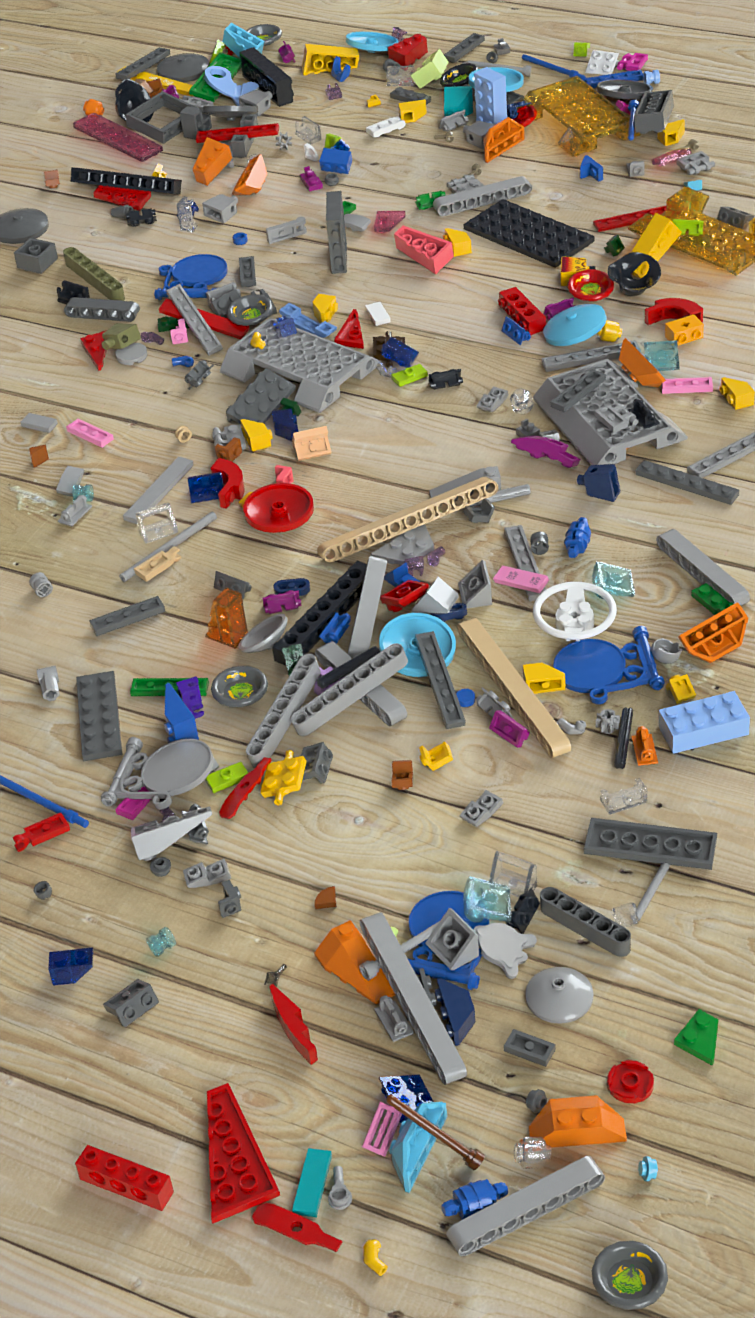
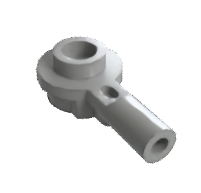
M336 1166L333 1168L334 1186H332V1190L328 1195V1202L333 1209L342 1210L350 1206L352 1195L344 1185L343 1168Z

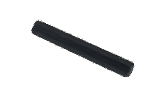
M373 646L319 677L317 685L321 689L326 688L380 653V649L377 646Z
M625 707L622 709L614 767L616 769H624L626 765L633 718L632 708Z

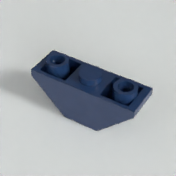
M437 979L438 989H435L434 993L437 1003L441 1002L442 1007H440L442 1020H447L448 1024H445L446 1031L450 1038H453L454 1045L458 1046L476 1022L475 1008L468 990L446 980Z

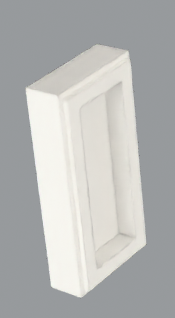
M381 302L365 305L366 311L375 326L391 322L390 316Z

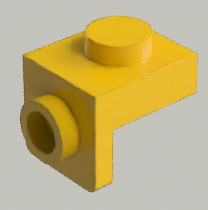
M446 742L429 751L423 745L419 747L421 752L419 758L424 766L428 765L432 771L453 760L450 747Z

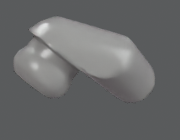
M560 718L557 721L561 730L567 734H583L585 732L586 723L582 720L576 721V725L570 724L564 718Z

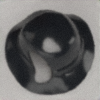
M125 79L116 88L115 109L118 116L126 121L127 113L151 98L145 88L139 83ZM154 112L144 118L143 121L149 122Z
M631 252L608 266V276L612 281L619 284L620 291L623 294L638 296L657 283L661 276V267L652 256ZM647 261L649 264L647 274L641 279H634L632 273L641 263Z

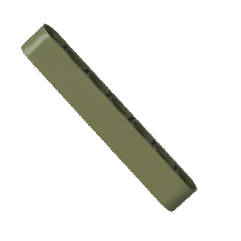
M68 247L63 250L67 267L109 300H125L123 285L76 248Z

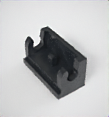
M66 280L62 282V291L60 287H57V301L67 305L73 297L90 298L88 287Z

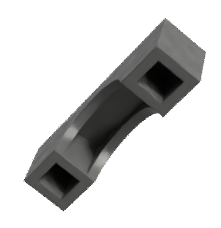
M243 114L240 120V127L258 125L257 114ZM234 135L231 140L233 157H247L255 137L248 138V135Z

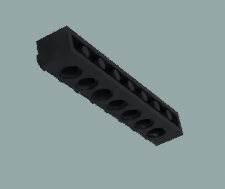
M71 167L70 182L181 194L182 180Z
M357 560L339 577L337 582L273 645L272 651L275 662L293 669L299 659L321 640L320 634L335 613L342 615L352 608L360 598L366 563Z

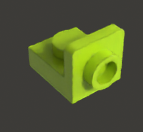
M574 42L573 56L586 57L587 48H590V43Z

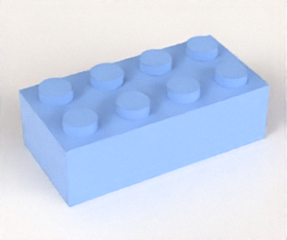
M488 67L475 72L476 122L482 121L498 124L507 118L506 76Z
M735 691L659 710V729L673 754L749 735L750 717Z

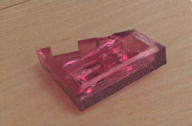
M690 148L674 149L651 159L653 165H659L660 167L667 165L669 161L672 162L690 155L692 152Z
M377 211L374 232L384 233L391 231L406 217V212Z

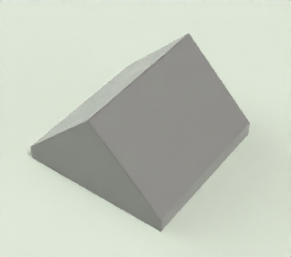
M482 560L458 583L462 603L466 604L467 608L492 605L491 583L486 563Z
M437 577L426 593L417 601L412 609V613H448L459 595Z
M449 908L425 944L450 970H455L479 956L478 934L452 908Z

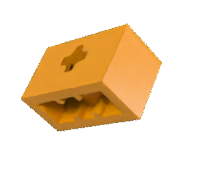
M695 315L665 323V337L674 347L703 338L704 324Z

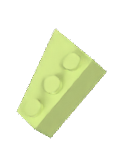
M438 49L427 57L422 63V68L418 67L417 71L410 76L419 89H421L435 79L436 81L441 78L449 62L441 50Z

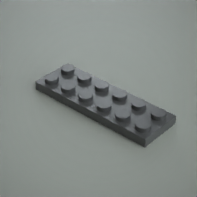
M114 671L76 677L83 761L123 755Z
M591 818L584 846V854L712 870L717 833Z

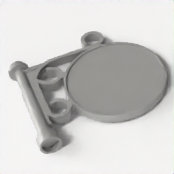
M131 737L127 741L125 755L113 777V782L108 792L102 793L101 801L105 806H112L116 803L117 798L153 799L152 801L157 809H165L172 803L171 796L185 793L198 786L207 778L213 768V754L209 746L200 740L181 739L162 746L148 757L145 753H139L143 747V742L136 737ZM134 768H135V770H141V769H142V771H141V777H139V776H131V777H130V775H131V773H132V771H133ZM144 785H145L146 789L149 791V792H138Z

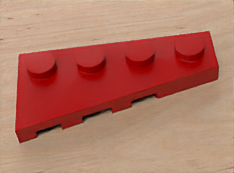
M99 185L93 192L94 198L121 206L129 205L133 209L140 211L151 198V191Z

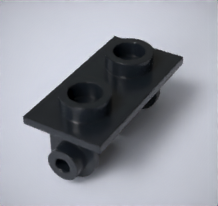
M143 209L142 215H139V210L130 211L126 214L127 219H130L127 220L128 225L135 227L141 223L153 224L154 221H157L156 216H153L156 215L155 209Z
M450 369L444 372L429 374L428 384H430V388H434V390L446 388L445 382H448L449 387L459 386L463 383L461 369Z
M636 398L633 401V408L628 409V411L636 416V419L644 429L660 424L655 418V414L645 406L642 399Z
M532 888L527 893L519 896L514 906L515 911H511L505 921L506 925L518 928L521 934H524L540 905Z

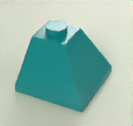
M472 86L444 87V116H450L465 110L464 116L466 117L474 112Z

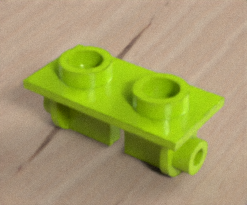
M672 220L682 232L681 235H685L686 231H689L688 235L692 236L703 235L704 221Z

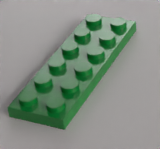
M220 52L208 67L220 66L230 71L231 78L233 79L241 69V61L239 58ZM204 71L190 88L189 94L215 102L221 93L207 84L204 79ZM217 74L212 75L213 77H216V78H223V76H221V75H217Z

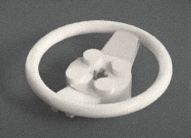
M565 582L554 585L543 591L533 605V617L537 625L546 633L557 638L566 639V641H580V639L590 638L602 633L613 623L617 612L615 601L607 591L597 585L586 582ZM563 590H568L566 602L560 603V608L557 609V629H555L542 619L540 608L549 596ZM584 590L598 594L609 606L607 618L595 628H593V610L590 608V604L585 602Z

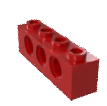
M517 287L499 292L498 304L500 308H503L507 315L519 326L528 331L530 335L544 330L546 316Z
M90 1145L85 1147L75 1162L80 1180L163 1211L174 1193L169 1175Z

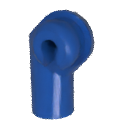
M190 356L171 358L173 366L183 365L185 367H192L194 364V360Z

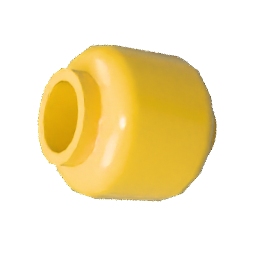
M606 320L605 325L597 333V336L602 341L614 343L617 338H621L622 328H620L618 322Z

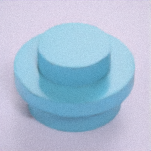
M644 1156L638 1165L639 1175L642 1176L644 1181H650L657 1177L656 1159H651L650 1156Z

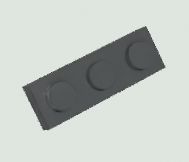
M397 87L390 93V98L403 102L426 100V105L431 102V96L417 93L413 90H406L402 87Z
M254 256L239 258L241 287L256 286Z

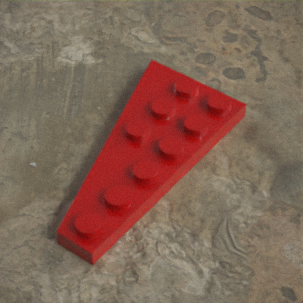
M229 1083L207 1091L212 1224L280 1196L278 1186Z

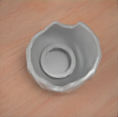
M661 638L652 644L651 652L658 662L672 664L680 657L682 648L679 649V643H672L670 640Z

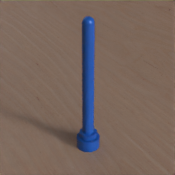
M631 100L628 104V110L630 111L628 139L630 141L634 139V114L639 106L637 100Z

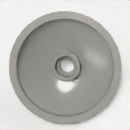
M285 614L273 615L253 627L241 639L238 645L241 652L254 653L272 649L273 645L283 635L287 626L288 619Z
M552 967L538 972L531 978L526 987V1003L531 1012L544 1021L550 1023H569L581 1018L588 1012L593 1003V988L590 981L582 973L567 967Z

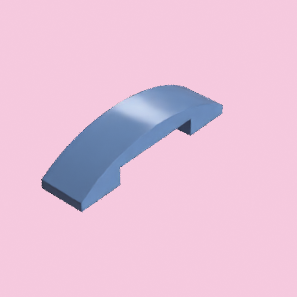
M288 303L279 310V313L292 326L319 337H327L337 330L336 326L326 321L320 324L301 314V308L291 303Z

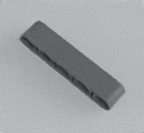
M76 297L71 298L64 308V313L71 318L126 322L134 321L140 311L139 305L133 301Z
M546 887L541 890L540 908L544 915L615 956L624 957L630 953L631 933L628 929L554 887Z

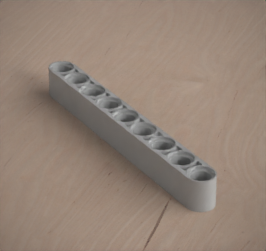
M379 912L360 919L362 933L442 1083L447 1085L466 1077L467 1070L463 1060L383 913Z

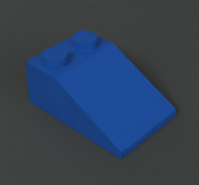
M167 683L165 688L166 723H164V727L169 734V737H167L168 743L181 739L199 740L194 715L171 684Z

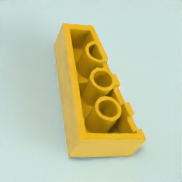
M305 44L302 62L303 76L310 73L331 72L334 59L337 56L341 58V70L347 64L350 65L351 69L357 68L359 61L358 49Z
M655 213L631 252L650 255L658 262L682 232L670 219ZM644 261L632 275L640 279L644 277L649 270L648 262Z

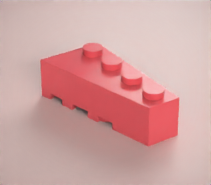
M404 225L394 233L396 248L434 274H437L454 257L452 243Z

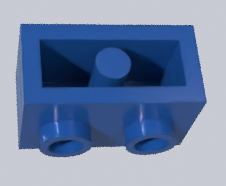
M323 148L319 160L322 171L349 174L353 161L351 151Z

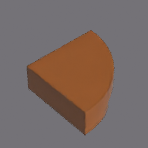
M335 886L328 887L317 895L315 909L337 907Z

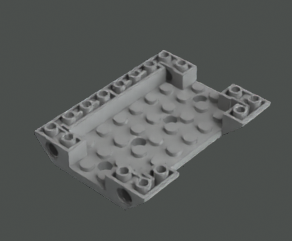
M269 318L228 349L220 368V373L245 383L255 375L254 364L265 369L267 368L300 382L301 384L294 401L303 407L321 413L340 397L339 385L351 376L362 380L378 367L381 361ZM255 332L260 333L262 341L266 343L263 349L254 348L250 344Z
M609 359L548 377L533 396V400L590 465L616 464L626 460V448L649 441L656 449H660L688 438L669 417L655 410L637 391L638 384L631 379L629 374ZM591 369L606 374V380L566 412H561L551 407V400ZM638 398L642 399L645 406L655 414V418L660 424L644 429L639 422L635 426L628 423L627 428L613 433L595 417L594 410L606 405L614 408V404L619 403L624 405L628 411V409L633 408V401Z

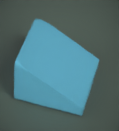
M702 180L684 182V186L688 192L702 190Z

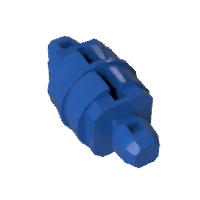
M580 517L577 521L572 522L565 534L564 544L570 558H575L578 554L584 553L590 542L591 530L585 517Z
M488 1179L473 1183L469 1182L467 1185L453 1191V1199L441 1205L442 1212L447 1217L457 1215L458 1213L463 1220L507 1196L508 1187L504 1182L491 1185Z

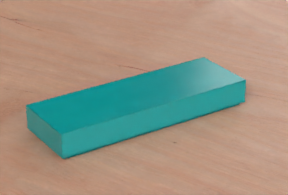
M308 1148L292 1208L293 1213L317 1218L332 1159V1151Z

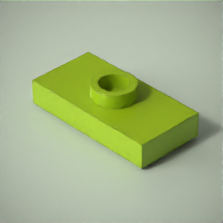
M417 364L391 374V378L401 387L427 377L428 371L421 364Z
M238 762L209 774L205 781L211 791L216 793L238 784L248 771L242 762Z

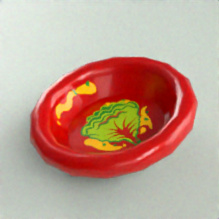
M588 269L573 274L568 280L567 288L569 293L575 298L593 302L608 297L614 290V281L609 278L606 272Z

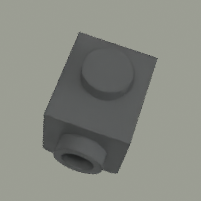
M483 499L480 507L465 506L463 513L473 523H489L495 507L488 499Z
M230 879L222 882L225 899L218 901L220 915L224 918L242 910L240 904L241 894L238 887H233Z

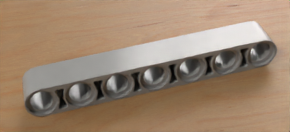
M524 176L436 198L433 202V207L440 216H447L497 203L502 199L508 200L527 195L532 191V185Z
M671 529L657 536L656 541L659 548L700 584L707 583L730 603L735 604L738 602L742 606L750 601L748 591L677 530Z
M369 556L347 653L351 658L365 652L370 647L387 565L386 559Z
M333 641L315 650L318 661L326 669L330 666L335 669L352 659ZM381 684L359 699L388 726H392L407 717V711L403 704Z
M398 643L391 644L297 710L291 716V722L297 734L300 736L311 734L404 668L408 663V659L402 645Z
M305 654L299 659L249 742L246 753L254 768L264 757L271 758L292 723L291 716L300 709L318 679L321 670L313 654Z
M583 1157L455 1223L448 1229L446 1235L460 1256L469 1255L599 1187L604 1182L605 1175L592 1157Z

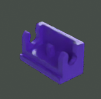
M197 676L176 682L179 697L194 715L195 719L204 715V711L194 712L203 708Z

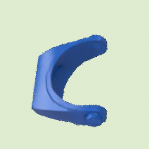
M337 56L334 59L331 74L339 82H343L349 77L351 67L347 64L342 71L341 58Z

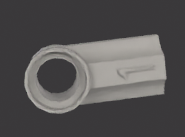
M56 666L37 669L43 698L49 701L56 700L60 696Z

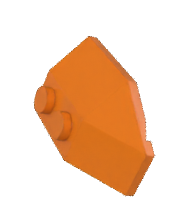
M507 117L489 128L483 139L485 162H490L525 139L524 126Z
M261 154L248 162L247 167L232 191L233 195L256 194L262 189L261 186L265 182L267 171Z
M625 338L622 342L619 361L623 364L621 368L627 374L631 373L629 376L635 383L639 381L643 386L658 388L666 381L665 378Z
M737 602L679 635L678 638L688 653L712 663L742 645L748 616Z
M597 1095L549 1099L529 1125L531 1149L627 1142L624 1118Z

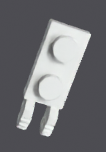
M393 117L368 126L366 132L372 137H379L392 130L402 129L406 123L400 117Z

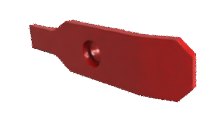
M264 757L254 770L243 777L223 802L219 811L220 817L230 819L235 816L243 800L246 801L248 794L253 791L256 784L261 783V778L272 761L271 758Z
M264 1203L259 1205L252 1215L255 1224L270 1228L304 1245L315 1244L337 1252L343 1243L342 1240L324 1233L318 1223L274 1204ZM295 1227L301 1228L298 1232L293 1231Z

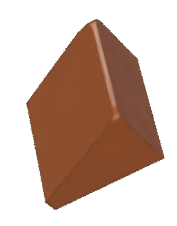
M46 444L29 448L33 467H37L49 460Z

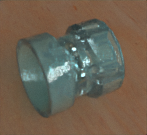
M74 484L73 500L75 501L79 495H84L87 498L86 502H92L94 497L93 486L91 484H86L85 486Z
M167 927L160 929L158 934L146 938L150 950L157 957L163 954L165 949H171L176 946V940Z

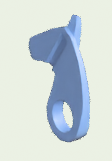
M220 66L208 67L204 73V79L207 84L221 94L231 97L237 106H240L239 96L259 89L258 84L255 82L237 85V83L232 81L230 71ZM214 74L221 75V76H223V78H216V77H213L212 75H214Z

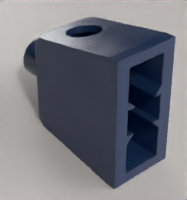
M615 464L591 465L584 475L579 474L577 477V484L584 485L587 495L590 497L614 502L621 492Z

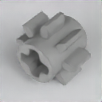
M280 132V136L276 137L278 141L276 146L279 145L280 150L282 148L288 150V145L292 146V142H290L292 136L288 137L287 132L285 134Z
M605 709L601 713H597V719L595 720L596 728L600 727L601 732L605 734L613 733L615 729H619L620 715L615 716V711L611 709Z

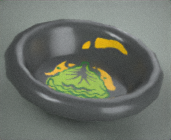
M260 24L247 30V32L265 41L264 46L274 43L282 36L280 27L271 24Z
M251 294L242 296L230 304L227 310V317L232 323L237 325L249 326L258 324L270 316L273 305L270 299L263 295Z
M235 666L227 668L216 676L212 682L211 692L213 698L220 704L241 708L259 701L267 692L268 681L266 675L257 668Z
M618 1241L605 1247L596 1257L591 1270L593 1285L600 1297L612 1306L625 1310L642 1309L654 1304L664 1293L668 1282L667 1265L660 1254L649 1245L637 1241Z

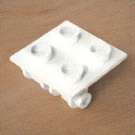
M593 50L585 73L598 75L612 74L614 67L618 66L619 60L617 58L619 53Z

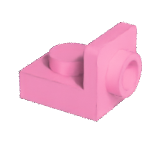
M179 319V326H176V329L170 330L173 344L188 342L184 319Z

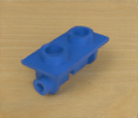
M507 316L505 317L501 330L504 334L519 345L522 344V341L530 340L531 335L528 331Z
M335 613L319 637L326 644L331 641L337 644L350 626L351 616L348 613L342 615Z

